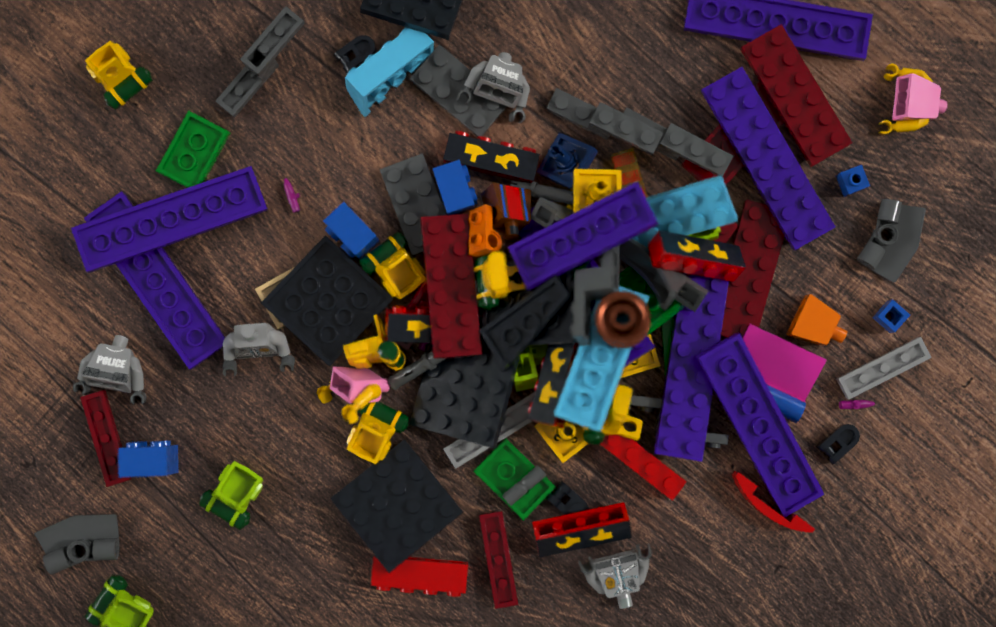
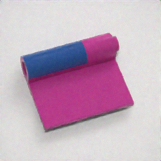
M749 324L742 338L784 418L797 423L805 410V400L827 360L757 326Z

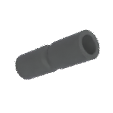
M537 465L502 496L512 506L547 475Z

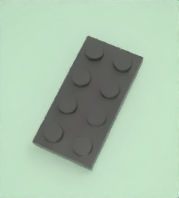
M439 44L412 75L410 81L475 136H483L508 106L473 94V89L470 92L471 100L467 105L465 103L468 98L464 94L460 95L457 101L456 97L461 90L465 89L464 83L471 70Z
M422 153L380 169L412 256L423 253L421 217L446 215Z

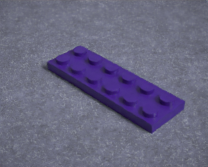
M635 182L508 248L526 288L530 290L550 280L555 275L558 276L658 226L659 223L638 182Z

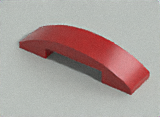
M737 471L732 473L734 482L741 494L762 515L787 528L813 533L815 528L796 514L792 513L785 519L753 495V492L758 487Z

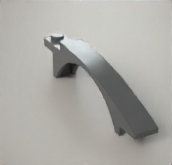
M540 197L531 213V219L546 228L572 215L573 210ZM630 239L619 245V259L632 267L647 282L658 300L659 307L666 311L671 303L676 300L696 312L708 293L707 289L680 272L654 268L649 249L636 240Z

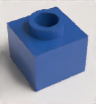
M862 165L836 175L844 197L870 186ZM852 176L856 177L858 183L852 181Z
M892 299L886 301L872 318L886 331L894 333L907 320L910 314ZM887 313H890L892 316L890 321L885 317Z

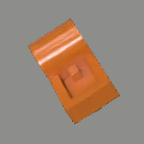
M485 204L470 210L469 255L480 257L500 250L502 246L501 237L493 230V207Z

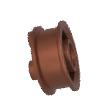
M627 291L614 292L606 296L597 307L595 315L597 330L607 344L621 349L630 348L639 344L646 337L650 327V314L646 303L638 295ZM620 315H626L630 320L627 324L620 325L616 322V319Z

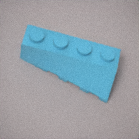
M407 27L404 28L397 38L393 41H387L380 51L375 55H369L362 65L358 68H352L345 77L346 89L364 117L371 112L368 109L376 101L380 104L386 98L385 94L388 92V89L392 86L397 88L405 79L406 73L408 71L413 73L434 51V41L426 33Z

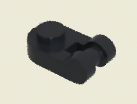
M360 35L339 49L333 56L337 62L342 63L344 66L343 70L347 74L352 68H358L362 65L369 55L375 54L376 46L371 37ZM351 52L356 56L353 60L348 58V54Z
M842 424L819 442L816 447L820 452H824L828 456L827 460L833 465L859 442L860 433L854 425ZM835 441L840 446L836 451L831 447Z
M563 481L557 485L559 488L554 494L550 493L547 497L565 515L589 510L588 504ZM567 494L570 499L564 505L560 500Z

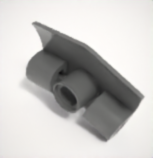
M881 199L876 228L873 230L870 240L857 257V260L893 283L896 282L919 247L926 208L902 205V202L896 200ZM883 229L889 233V239L887 241L883 240L881 237V231Z
M116 514L76 515L34 533L46 554L43 556V563L50 575H54L83 561L117 560L119 557V528ZM78 545L84 546L86 551L84 556H80L77 553Z

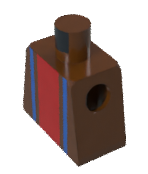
M492 183L481 193V198L484 205L487 204L493 207V228L504 230L506 240H516L520 237L519 231L528 225L531 220V190Z

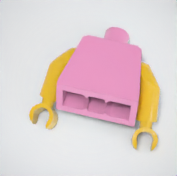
M889 64L886 67V70L894 72V74L886 73L884 75L886 80L892 81L896 76H900L897 77L892 117V120L896 121V123L892 124L888 120L880 122L879 125L886 124L889 128L886 132H879L880 135H887L893 130H896V132L916 131L926 126L929 120L936 119L938 113L942 114L946 111L947 101L940 99V86L933 83L925 71L904 67L901 70L896 64Z
M333 366L330 385L319 387L317 395L319 400L325 404L333 399L331 391H333L349 404H353L342 408L344 420L348 419L349 423L353 424L358 420L356 411L358 409L362 410L369 402H379L382 392H388L390 385L387 378L380 377L370 369Z

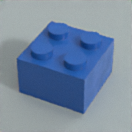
M460 160L433 168L447 215L463 214L467 210L475 208V204H478L474 187L469 188L468 182L471 181L466 165L462 166Z
M345 202L340 204L323 221L327 225L324 230L336 242L339 240L343 242L341 245L342 249L352 259L357 256L361 260L365 254L370 252L380 242L378 237Z
M171 440L150 442V446H147V441L126 443V447L118 448L119 477L167 476L179 473L178 445H171Z

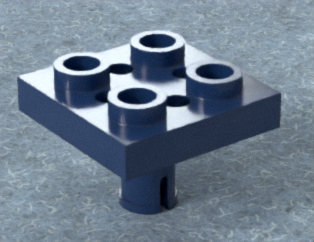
M559 133L536 172L546 179L573 190V170L578 164L579 167L577 169H588L598 151L590 145Z

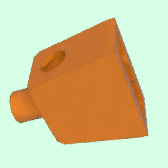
M808 294L804 296L786 335L825 346L829 343L830 339L842 343L848 331L837 326L841 318L840 314L815 296Z

